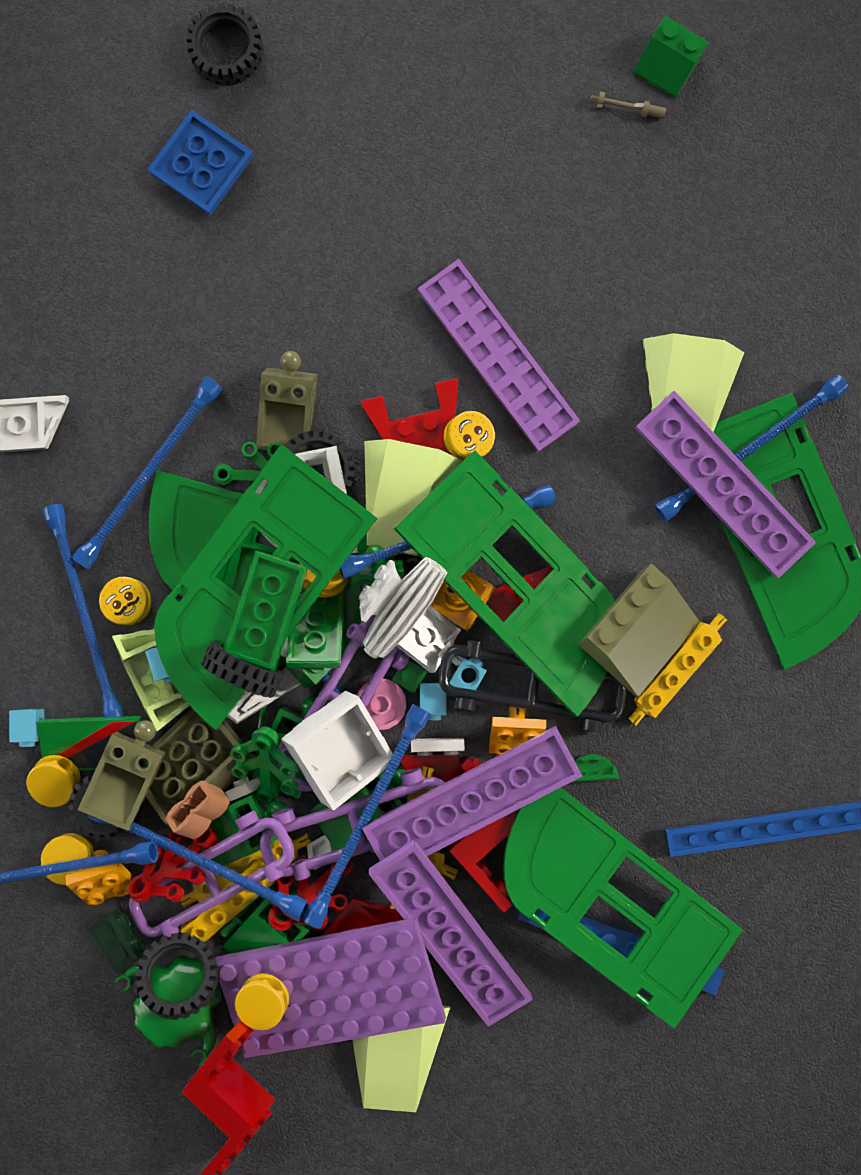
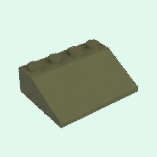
M650 564L636 576L578 645L634 696L639 697L700 622L673 583L653 564Z
M191 708L152 746L166 753L146 794V798L165 825L169 826L165 820L168 812L175 804L184 800L187 792L196 783L205 781L224 791L237 779L231 772L237 761L231 757L230 752L235 744H243L245 741L226 721L222 723L218 730H215ZM250 752L244 761L256 757V755Z

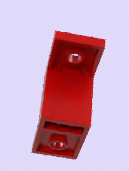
M467 756L461 761V766L466 772L482 764L477 757L472 760ZM518 810L449 844L450 852L503 912L512 906L505 888V882L500 877L497 880L493 877L492 868L483 857L509 834Z
M242 1021L223 1038L182 1090V1093L229 1137V1140L200 1175H215V1173L222 1175L231 1164L228 1158L233 1161L272 1114L269 1107L276 1100L232 1059L240 1050L239 1047L254 1032L252 1028L246 1026Z

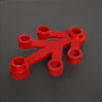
M208 827L201 836L193 839L194 843L187 847L188 850L190 849L194 853H198L202 849L207 850L216 845V832ZM173 831L168 836V839L183 846L186 842L185 836ZM157 846V861L145 864L142 876L134 878L128 890L132 900L137 903L146 902L151 896L167 897L172 902H179L184 896V889L176 883L169 886L158 884L164 879L189 880L194 885H200L205 881L206 873L197 866L191 869L179 868L187 862V859L185 860L178 855L175 857V853L173 854L169 850L164 851ZM161 863L160 869L154 873L156 864Z
M302 855L297 860L308 859V855ZM352 858L347 862L341 877H345L350 873L353 867ZM336 862L331 863V868L310 886L309 877L298 881L297 896L307 900V906L327 884L326 881H328ZM292 876L286 877L289 880L288 884H282L280 878L276 879L279 892L289 894V888L293 881ZM342 894L331 896L328 908H332L337 913L343 912L348 904L347 898ZM335 900H341L344 906H336ZM275 905L268 914L269 924L278 931L288 930L293 924L309 925L302 920V917L299 921H296L286 916L285 921H279L277 915L285 914ZM328 916L326 917L321 928H313L316 930H322L323 928H325L328 922Z

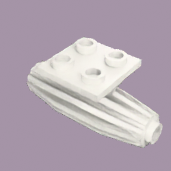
M425 557L402 580L396 571L395 562L389 560L386 566L382 564L374 575L375 581L370 587L367 585L359 595L361 620L367 622L371 615H376L363 640L364 650L368 655L373 658H384L409 634L433 602L447 575L446 570L431 558Z

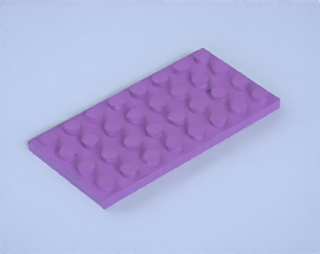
M417 918L257 948L215 958L219 970L218 978L234 1027L241 1021L235 1010V999L244 983L250 977L256 974L272 975L285 985L289 994V1005L280 1022L269 1030L253 1029V1034L241 1045L244 1058L444 1024L446 1020Z

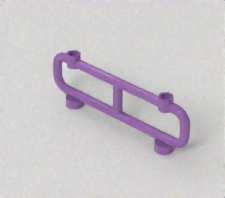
M371 615L367 622L361 621L360 625L353 623L348 628L346 636L351 640L341 655V668L333 669L304 720L322 709L327 700L332 701L340 695L333 690L358 647L363 644V640L376 615ZM397 646L382 658L362 692L360 699L365 708L389 667L401 670L408 663L409 656ZM281 742L279 749L290 760H294L284 743ZM293 777L299 784L297 790L303 792L313 790L308 781Z
M421 768L410 769L400 774L403 785L384 791L385 793L379 801L383 803L428 788H437L445 782L435 777L423 778ZM369 795L343 803L334 811L327 808L295 818L293 808L290 807L273 813L272 817L280 821L286 831L290 832L348 814L354 831L355 825L360 818L358 810L364 809L372 796ZM269 828L263 832L260 838V850L266 866L275 861L270 842L276 834ZM365 833L361 834L362 837L350 857L374 850L369 840H367ZM344 848L310 859L297 860L282 870L284 875L281 877L294 875L296 881L306 879L311 876V869L337 862Z
M254 810L236 820L241 831L200 853V856L202 855L206 859L209 858L211 860L267 828L272 829L283 848V856L246 877V879L249 878V880L251 879L252 882L255 881L256 883L267 878L270 883L284 875L282 870L292 862L294 847L285 827L280 821L269 817L259 820ZM187 861L179 868L191 869L197 865ZM197 866L206 873L205 883L212 895L209 898L156 927H151L147 923L139 903L132 900L131 897L129 899V909L136 926L142 934L151 938L161 935L171 937V934L180 932L178 926L239 894L246 890V888L232 884L221 890L212 871L209 872L206 868L203 869V866ZM164 879L158 885L164 886L175 879Z

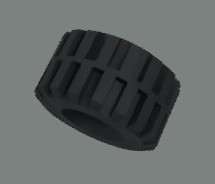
M93 775L87 776L82 779L83 782L75 786L77 791L71 793L70 799L74 800L73 803L69 804V810L74 811L70 818L72 821L77 820L78 822L75 827L78 831L84 829L83 835L87 837L94 835V839L98 840L105 838V840L125 832L126 830L111 824H99L87 818L86 813L78 810ZM138 813L133 822L138 820L140 816Z

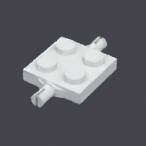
M429 606L397 647L427 671L434 673L440 665L443 653L454 645V640L459 634L460 629L433 607ZM457 655L451 662L458 666L463 657Z

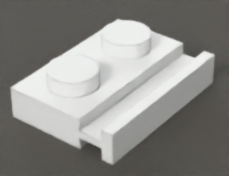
M464 738L414 739L411 741V752H417L418 756L433 755V751H443V755H457L459 751H464Z

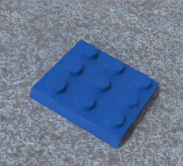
M191 109L147 170L153 177L211 216L253 159L254 154L253 151Z

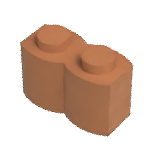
M200 781L191 787L184 800L171 808L165 820L174 833L196 839L208 829L212 820L224 813L230 800L221 788L205 781Z

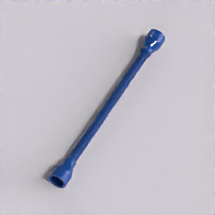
M840 375L833 376L825 382L821 390L811 400L734 455L742 462L747 456L760 449L819 405L838 399L848 392L847 382ZM688 487L676 495L662 499L654 505V508L658 515L667 522L677 515L681 507L696 493Z
M208 376L205 377L198 387L195 399L192 401L193 406H190L189 411L186 412L187 414H184L183 419L179 421L175 430L173 429L171 435L161 445L162 448H159L155 454L156 456H153L152 461L149 462L150 464H147L148 467L146 466V469L141 472L142 474L139 475L138 480L136 479L134 485L130 487L128 493L118 503V506L112 512L113 514H110L106 520L107 522H104L103 527L100 528L101 530H98L96 533L97 535L92 536L73 555L72 558L77 563L87 569L92 567L97 560L101 546L104 544L105 537L112 531L111 529L114 528L115 523L117 524L119 518L123 516L125 510L129 508L131 502L135 500L134 497H137L141 491L140 489H143L144 484L147 483L146 481H149L150 476L153 475L152 473L156 471L158 465L160 466L162 460L172 450L171 447H174L178 441L177 439H180L181 434L184 433L183 431H186L185 429L188 428L189 423L191 424L193 418L197 416L199 410H203L206 404L216 399L223 388Z
M550 485L538 488L529 496L522 498L530 508H546L556 504L555 493ZM403 541L402 543L383 548V550L380 549V551L378 550L374 554L350 555L339 569L342 578L346 579L358 574L362 569L370 566L373 562L379 561V559L382 560V558L385 559V557L388 558L398 553L406 552L411 547L406 541Z
M54 504L42 509L43 516L54 537L57 539L66 573H68V579H70L71 591L75 598L74 601H76L75 604H77L78 614H80L79 617H81L80 620H82L81 623L84 626V633L87 642H89L92 661H94L96 674L99 677L100 686H102L103 716L124 717L126 716L124 708L116 699L115 693L111 691L112 688H110V681L107 672H105L102 653H100L101 650H99L100 647L97 644V637L94 634L93 625H91L92 622L88 607L86 606L87 603H85L83 590H81L82 587H80L81 584H79L80 581L77 578L75 563L73 562L74 560L72 559V553H70L71 550L66 537V515L63 505Z
M414 704L409 709L406 715L405 728L402 732L403 738L397 744L398 747L395 748L396 750H394L393 756H391L388 766H386L387 769H384L385 772L381 775L382 778L379 779L377 787H375L371 794V800H368L369 803H367L363 810L364 812H362L358 819L359 821L355 825L356 828L352 831L353 834L350 835L351 837H349L341 856H339L340 859L337 860L338 862H336L328 881H326L327 884L307 906L302 916V920L310 926L321 928L325 921L328 904L332 898L331 894L336 884H338L337 881L340 880L339 878H341L347 862L351 859L350 856L354 853L355 847H357L362 837L361 834L364 833L362 828L370 822L375 812L374 809L380 803L379 800L383 797L384 791H386L391 781L390 778L393 777L392 775L396 772L395 769L398 768L397 766H399L400 760H402L407 750L406 747H409L410 741L414 740L416 734L426 726L431 716V713Z
M87 814V818L99 824H110ZM134 822L129 829L130 833L142 837V839L148 840V842L153 841L157 846L163 847V849L169 850V852L175 853V855L181 856V858L187 859V861L197 866H203V869L206 868L209 872L212 871V873L218 874V876L224 877V879L240 885V887L243 886L246 890L249 889V891L255 892L256 895L258 894L262 898L271 900L272 904L279 907L286 916L296 921L300 920L306 909L308 901L297 895L271 891L270 888L268 889V887L262 886L258 882H252L251 879H246L245 876L243 877V875L237 874V872L231 871V869L225 868V866L215 861H209V858L206 859V857L200 856V854L194 853V851L188 850V848L182 847V845Z
M149 841L139 843L119 853L1 872L0 883L122 862L139 865L155 863L158 859V848L155 842Z

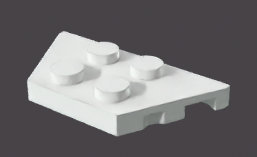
M61 395L0 400V452L48 449L67 407L69 397Z

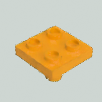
M469 570L461 577L485 604L496 589L495 586ZM443 581L430 606L456 625L468 631L477 615Z
M510 707L509 718H492L489 753L500 755L545 732L546 720L525 719V709L519 708L517 715L516 708Z
M98 850L93 852L91 857L106 855L108 852L106 850ZM121 863L88 868L66 875V886L87 905H98L106 899L127 895L129 893V885L134 876Z

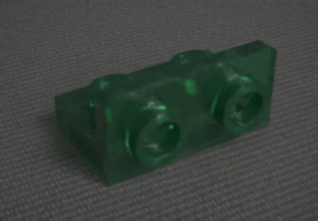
M116 909L88 927L115 973L143 956V942L137 935L134 936L130 929L128 917L121 913L119 909Z

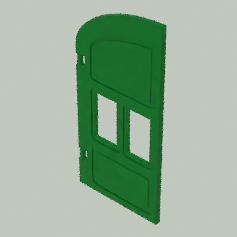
M789 393L717 422L714 433L735 454L799 407L793 393ZM803 417L760 449L750 454V456H747V458L742 460V463L775 499L771 484L798 474L821 528L809 534L816 543L782 576L775 578L755 556H750L748 548L721 521L783 670L810 658L832 643L850 626L861 611V555L814 442L807 431ZM796 429H800L805 441L804 443L800 444L795 433ZM847 546H850L855 558L851 562L845 550Z
M282 444L178 581L179 583L163 601L155 618L154 633L157 651L169 678L192 709L215 730L219 729L247 691L225 682L224 679L214 676L215 674H211L207 669H204L201 662L211 641L215 640L223 644V649L225 647L241 596L217 578V576L251 530L255 527L278 545L272 554L273 556L288 561L293 557L303 566L309 567L308 569L316 575L297 602L286 635L287 639L378 519ZM265 479L269 483L259 495L255 491ZM183 587H186L188 589L187 593L181 601L177 600L176 597Z
M474 450L394 530L422 559L425 557L431 558L446 570L447 575L443 581L574 717H578L597 692L607 673V670L581 648L578 643L615 600L608 589L588 571L589 569ZM494 482L505 492L503 495L492 486ZM511 526L553 569L535 589L492 546ZM480 557L523 601L504 622L461 579ZM583 576L594 585L592 588L581 579Z
M157 470L149 510L150 544L158 572L164 582L173 590L238 503L242 493ZM255 527L243 541L244 543L274 548L256 543L259 531ZM367 534L357 545L358 552L351 555L366 553V550L370 547L367 546ZM235 553L217 576L226 585H229ZM395 555L386 558L385 561L394 560ZM293 557L289 559V561L300 564V562H298ZM349 577V582L345 587L342 638L343 641L348 643L351 639L346 636L347 630L355 623L351 577ZM183 587L179 595L184 597L188 589Z
M561 787L518 809L508 835L503 863L505 888L513 905L675 1029L743 929ZM626 856L672 891L655 918L608 883ZM597 896H600L645 931L627 957H624L580 923V920ZM538 908L549 916L546 921H543L534 914ZM641 987L651 994L648 1000L638 993Z

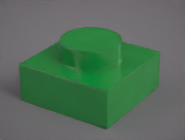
M409 660L403 669L396 672L392 680L414 694L427 671Z

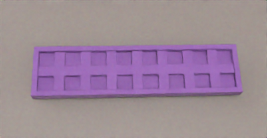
M459 259L418 288L419 294L538 453L579 424V418Z

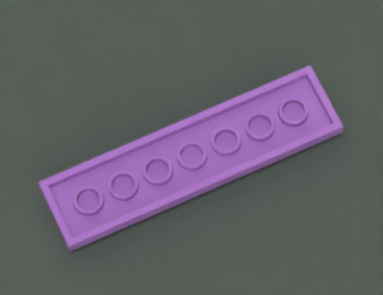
M672 391L634 427L775 578L782 576L816 543L675 391Z
M554 726L369 822L362 829L380 861L413 840L416 841L426 856L582 777V774L557 727Z
M415 840L369 868V875L403 919L417 918L425 947L488 1027L532 1000L529 990Z

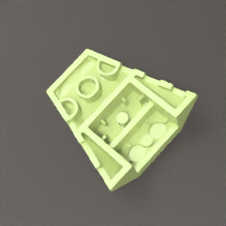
M675 333L643 339L646 371H648L649 395L652 402L651 410L657 407L672 391H675L714 432L744 352L725 340Z
M390 439L364 441L366 510L378 518L367 532V546L380 545L386 548L403 541L405 542L394 528L462 460L439 449ZM410 548V550H407L406 552H405V551L403 552V554H408V555H413V556H419V555H418L413 549H411V548Z
M154 629L112 636L137 695L156 731H159L190 705L172 682L165 684L164 680L154 681L145 653L146 650L157 647Z
M443 1005V1009L447 1019L450 1006ZM445 1023L352 1039L363 1108L405 1112L417 1111Z

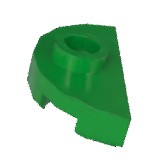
M586 754L575 760L582 777L572 782L619 779L616 767L610 760L601 755Z

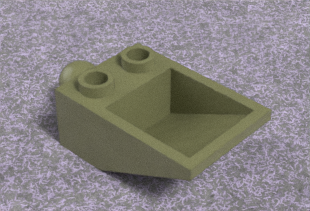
M287 351L281 356L280 363L283 369L267 367L261 373L256 442L258 449L267 450L271 443H279L285 446L296 435L311 431L318 374L296 371L301 365V358L294 351ZM271 384L275 385L277 389H271ZM300 388L303 392H295V389ZM309 444L301 447L295 454L307 452ZM274 447L271 451L276 452L279 447Z
M140 721L134 728L136 739L119 732L111 735L80 803L79 811L129 831L166 753L145 744L155 736L156 729L153 723L150 721ZM119 747L123 750L122 757L114 754L115 748ZM141 758L148 760V767L140 766L139 761Z

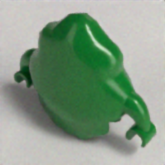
M179 955L171 961L169 966H155L151 978L154 993L158 998L172 1003H179L191 998L199 990L203 982L204 968L202 961L199 958ZM138 965L131 967L126 973L121 974L115 980L116 984L121 978L127 979L128 986L123 991L128 990L133 985V978H135L136 970L139 968ZM219 982L215 988L213 998L208 1000V1005L205 1008H200V1012L197 1014H190V1017L185 1019L180 1017L178 1020H172L171 1018L166 1019L156 1015L139 997L133 1004L135 1013L134 1026L157 1048L165 1046L178 1048L187 1039H199L202 1037L204 1045L195 1048L191 1058L195 1053L201 1052L204 1055V1059L199 1063V1066L203 1065L213 1050L217 1039L216 1029L213 1025V1008L219 1005L223 998V991Z

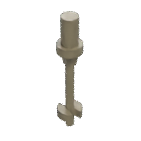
M601 91L599 97L591 96V101L598 102V108H602L603 103L633 109V111L640 113L641 117L649 115L664 118L666 108L650 105L649 101L635 104L604 98L605 92Z

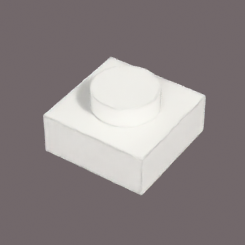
M247 776L244 779L233 782L234 788L225 792L228 799L232 801L255 791L261 783L260 778L257 777L249 781Z
M325 835L307 845L308 859L335 851Z

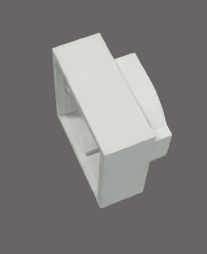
M344 691L319 711L311 714L295 726L291 732L281 738L320 802L333 811L381 774L384 769H387L386 766H388V762L391 756H393L359 696Z

